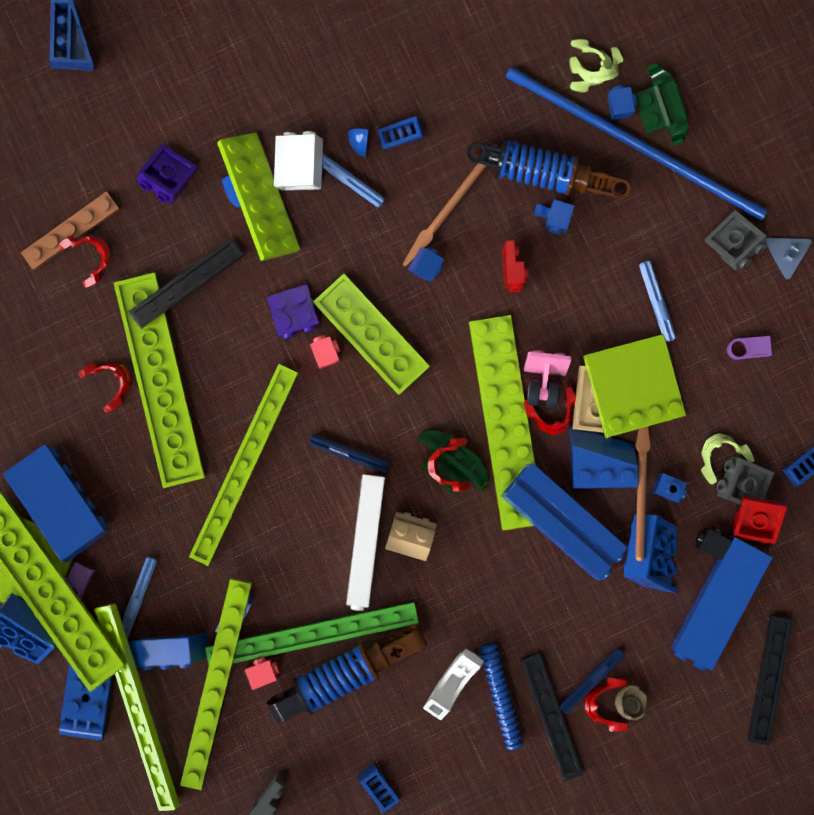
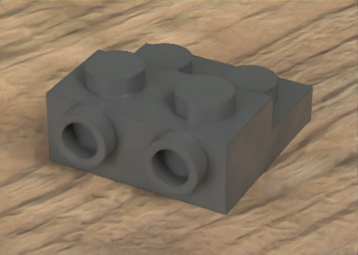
M736 210L705 238V242L721 255V259L735 271L748 267L751 263L750 258L755 253L761 254L767 246L766 235Z
M731 456V459L726 461L724 465V470L726 471L724 478L717 484V496L741 505L743 495L765 499L774 472L744 459Z
M278 772L254 803L249 815L277 814L279 809L277 804L286 786L284 784L286 776Z

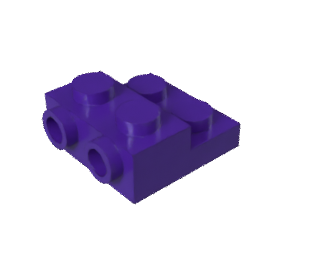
M162 144L138 172L137 181L143 190L155 192L156 197L161 202L166 203L168 201L173 204L184 191L187 182L197 172V166Z
M307 284L267 297L279 338L283 337L284 340L296 336V332L300 331L309 333L315 331L316 326L320 325Z

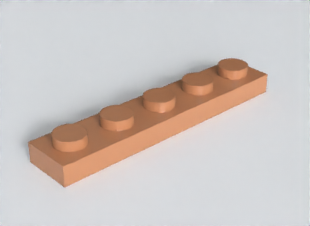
M106 191L26 248L21 254L35 271L63 251L59 247V243L71 235L76 239H80L120 209Z

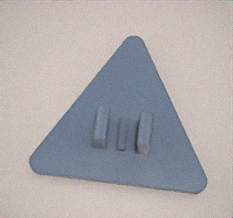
M767 238L766 245L785 279L791 278L812 241L810 239Z

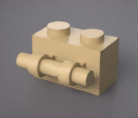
M396 512L385 549L426 561L437 524L430 522L429 519L424 517L423 519L413 517L407 512L404 514Z

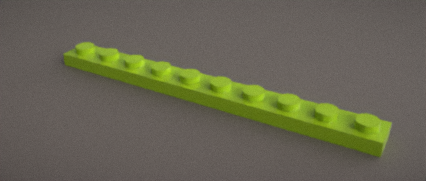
M278 364L189 555L190 558L207 566L210 565L297 378L298 372Z
M234 578L230 579L180 786L197 790L202 789L250 593L251 582Z
M116 603L95 608V613L100 628L127 664L115 675L159 811L175 810L180 804Z

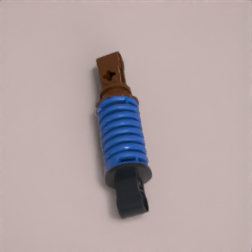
M506 138L501 148L473 142L467 149V157L470 161L495 167V178H505L507 175L509 180L513 181L517 175L516 180L519 183L523 181L524 177V183L527 185L533 179L532 185L535 187L541 181L540 187L543 189L549 183V190L552 191L556 185V191L567 196L571 190L579 191L580 194H584L588 190L595 194L621 199L627 197L631 191L630 184L624 178L591 170V165L588 164L586 166L578 164V156H572L567 159L566 154H562L559 157L557 152L551 154L550 150L543 152L542 148H537L535 151L534 146H530L527 149L526 144L520 146L518 142H513ZM475 146L480 147L483 151L479 158H474L470 153V150ZM619 182H623L626 185L623 193H616L614 190L615 185Z
M413 624L379 643L377 641L374 642L373 646H369V648H365L361 643L350 652H345V660L342 655H339L337 657L338 664L335 659H331V667L328 663L322 665L324 671L319 666L315 668L316 675L313 670H310L305 675L302 674L299 677H294V687L272 696L266 704L277 723L284 722L305 709L312 715L317 709L323 708L325 703L331 704L333 700H339L340 696H347V692L352 693L355 691V688L360 689L362 684L368 685L371 681L379 680L378 672L383 669L388 670L390 665L423 650L427 646V642L419 626Z

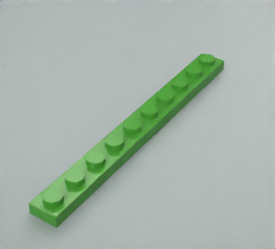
M414 601L241 638L238 639L232 664L418 624ZM214 644L205 647L209 664Z

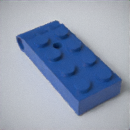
M69 664L60 720V735L103 741L114 675L90 692ZM85 694H88L90 696L89 701L85 700Z

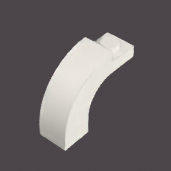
M467 649L462 653L460 652L436 685L423 709L442 720L450 711L465 684L481 667L483 660Z

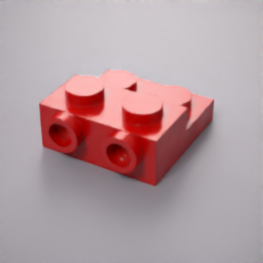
M505 241L503 246L504 289H510V292H522L524 284L528 280V267H524V262H517V259H519V248L515 246L514 241Z
M743 495L740 508L736 510L731 527L733 537L740 540H755L762 544H776L787 509L786 503Z

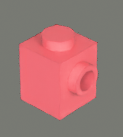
M325 335L313 339L314 343L310 344L320 369L340 362L337 356L340 349L336 340L332 341L330 336L326 338Z
M265 657L253 660V664L245 669L252 690L277 681V674H280L277 662H273L271 658L265 659Z

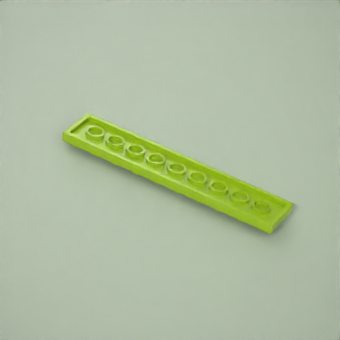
M156 273L114 282L162 486L167 488L205 478L204 469L166 313L143 329L138 326L128 313L129 310L160 289Z
M511 315L470 321L469 327L502 530L534 526L501 497V494L527 464L533 463L535 465L528 418L524 407V394Z
M0 493V566L87 689L92 692L127 664L6 495Z

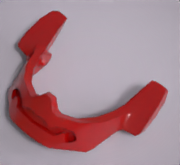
M71 235L59 243V247L62 250L71 246H78L80 243H91L97 247V251L102 255L99 267L83 281L85 287L92 286L101 280L99 273L108 266L110 249L106 242L100 238L87 236L76 239Z
M109 361L96 366L91 362L78 373L81 378L91 373L96 374L101 369H111L114 371L115 377L120 379L121 385L117 395L104 407L105 412L110 413L123 404L121 397L130 388V374L121 363Z
M572 387L566 388L567 400H565V406L567 407V414L562 422L556 421L554 424L545 423L538 416L533 405L527 404L528 399L524 400L527 418H534L539 429L551 435L566 431L572 421L571 407L575 405L576 399Z
M465 438L450 439L449 446L438 449L428 460L427 467L430 476L439 484L451 485L453 492L468 490L469 483L451 481L442 477L437 471V459L447 450L453 451L457 450V447L465 446L467 444V439Z
M608 678L605 685L594 687L586 696V714L594 722L607 724L609 731L628 730V724L615 722L614 719L605 720L597 713L599 705L596 700L606 690L625 687L627 680L624 678Z

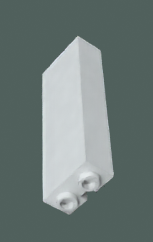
M363 475L347 597V605H351L353 610H364V607L369 606L385 477Z

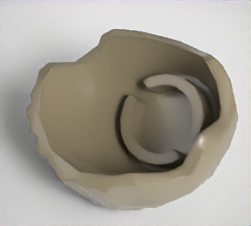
M630 685L624 687L616 695V709L624 718L638 720L645 715L647 695L638 686Z

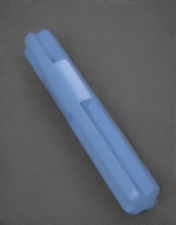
M322 153V168L376 207H380L383 204L384 197Z
M651 261L642 262L639 267L661 333L664 334L666 342L676 339V335Z
M146 557L135 589L125 610L122 625L126 638L129 637L142 605L145 592L157 563L155 558Z

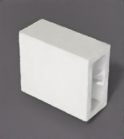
M306 131L303 132V135L286 132L284 136H276L274 187L282 191L321 189L323 139L317 136L315 132Z

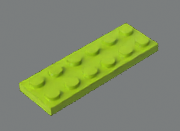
M257 132L219 140L217 144L260 260L264 261L298 252L300 247L278 188L274 187V177Z
M345 274L340 276L313 301L318 309L398 395L430 367Z

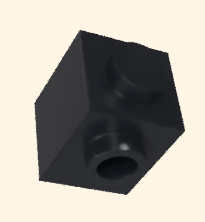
M714 527L711 530L705 528L704 531L698 533L695 542H697L695 547L717 559L723 560L732 541L723 537L724 532Z

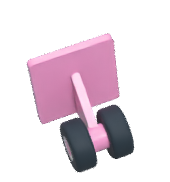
M540 350L528 352L524 371L542 373V384H540L539 380L529 381L528 405L537 406L539 400H546L547 407H557L560 386L559 383L549 382L547 387L548 374L566 376L571 356H566L563 353L546 354Z

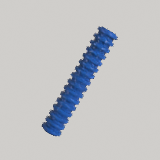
M489 643L481 646L479 652H482L480 656L484 659L483 665L486 666L484 670L487 671L486 677L489 678L487 682L491 685L489 689L493 692L491 696L494 697L495 710H498L496 715L499 717L498 722L501 723L502 736H505L503 739L504 743H506L505 748L513 750L522 747L524 742L521 740L522 735L519 734L520 728L517 727L519 723L515 720L517 716L514 715L513 702H510V699H512L511 695H508L510 690L507 689L506 676H503V673H505L504 669H501L503 665L499 662L501 657L498 656L499 650H496L498 646L495 643Z

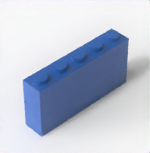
M44 444L3 473V476L59 559L63 562H68L109 533L106 528L108 523L102 515H97L94 510L96 506L90 498L86 499L82 493L85 491L79 481L73 480L71 477L73 472L66 463L62 464L59 459L61 457L59 451L54 446L51 448Z

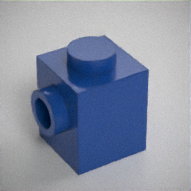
M624 85L613 87L607 95L611 120L632 117L635 113L634 106L637 104L635 93H632L631 87L625 88Z
M428 247V249L420 248L408 270L423 280L432 282L434 277L441 272L444 259L438 256L439 252L431 247Z
M659 473L651 493L679 503L687 493L685 488L687 483L664 473Z

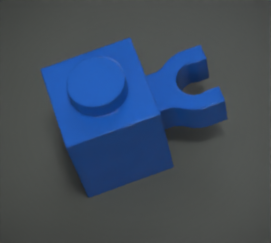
M553 200L550 208L537 204L533 215L547 218L545 228H549L551 233L560 235L561 232L565 233L567 231L574 205Z

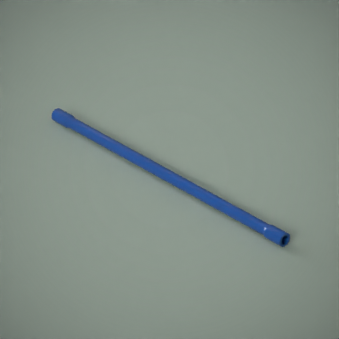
M511 66L507 72L506 78L526 87L736 205L761 221L766 215L767 209L743 198L533 80L520 70Z

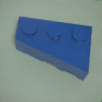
M51 0L49 53L51 68L94 71L93 62L73 0Z
M200 632L196 635L180 634V636L148 637L130 641L135 666L141 667V670L154 669V666H160V669L173 668V665H179V668L192 667V663L207 658L205 647L209 645L207 632Z

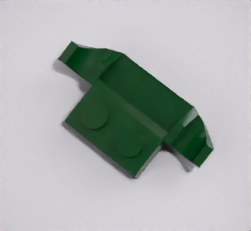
M658 63L647 66L653 81V87L635 94L637 107L646 134L649 135L667 128L670 132L673 146L683 143L688 133L689 118L677 82Z
M428 430L423 431L416 440L428 445L431 448L432 456L438 449L449 446L450 439L454 437L440 431ZM465 446L457 447V450L453 451L447 450L437 459V471L445 479L464 482L465 480L468 482L472 481L481 493L489 484L488 475L481 462L482 460ZM428 458L420 469L430 476L427 467ZM439 484L450 494L454 495L456 493L453 492L451 485Z

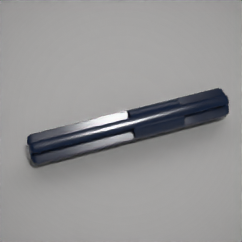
M313 434L309 441V444L313 447L383 473H387L390 466L388 461Z
M616 648L560 704V709L568 714L625 657L623 651Z

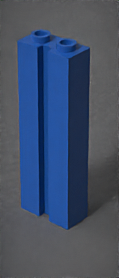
M533 463L527 464L501 494L505 501L592 578L596 580L606 579L612 572L611 565L614 561L618 563L625 556L624 551L627 547Z
M732 536L729 537V540L732 542L723 560L717 559L670 647L675 651V656L684 661L687 658L693 660V666L702 671H705L706 668L711 671L713 670L772 560V557Z

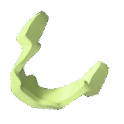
M578 39L571 41V46L582 49V52H593L600 55L602 58L601 67L604 66L606 69L612 67L611 58L602 50L590 47L588 40ZM603 81L598 83L572 82L571 89L577 92H588L589 86L602 84Z
M614 47L611 48L613 61L612 67L609 69L602 66L597 72L588 71L580 65L577 57L570 58V67L572 73H578L585 82L598 83L614 79L618 76V64L623 62V58L618 48Z
M720 433L708 438L701 452L705 463L701 471L705 479L710 484L717 482L711 467L710 456L712 450L715 447H721L722 443L733 445L739 455L742 454L748 462H754V457L746 444L740 446L731 436Z

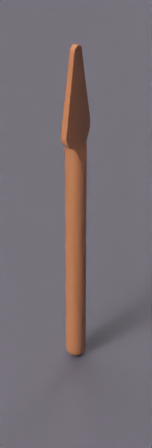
M478 163L427 230L420 232L403 262L404 267L415 258L420 248H426L433 241V234L487 165Z
M648 426L638 429L635 445L638 451L635 553L637 561H643L647 452L651 447Z

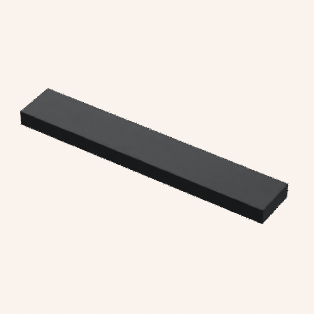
M230 238L129 310L128 313L138 326L143 329L243 257L244 253L234 240Z
M775 615L769 616L747 737L749 742L770 746L793 619Z
M540 652L520 659L563 782L584 775Z

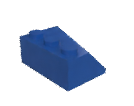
M569 425L571 488L638 487V465L633 444L611 437L605 438V435L592 431L572 429L573 425Z
M634 514V519L631 523L630 542L627 546L628 555L624 565V577L647 588L677 594V586H672V575H677V567L674 566L673 556L677 553V527L657 515H645L643 561H637L635 558L637 514Z
M11 593L0 606V648L8 647L13 649L15 655L39 664L55 648L56 644L25 600Z

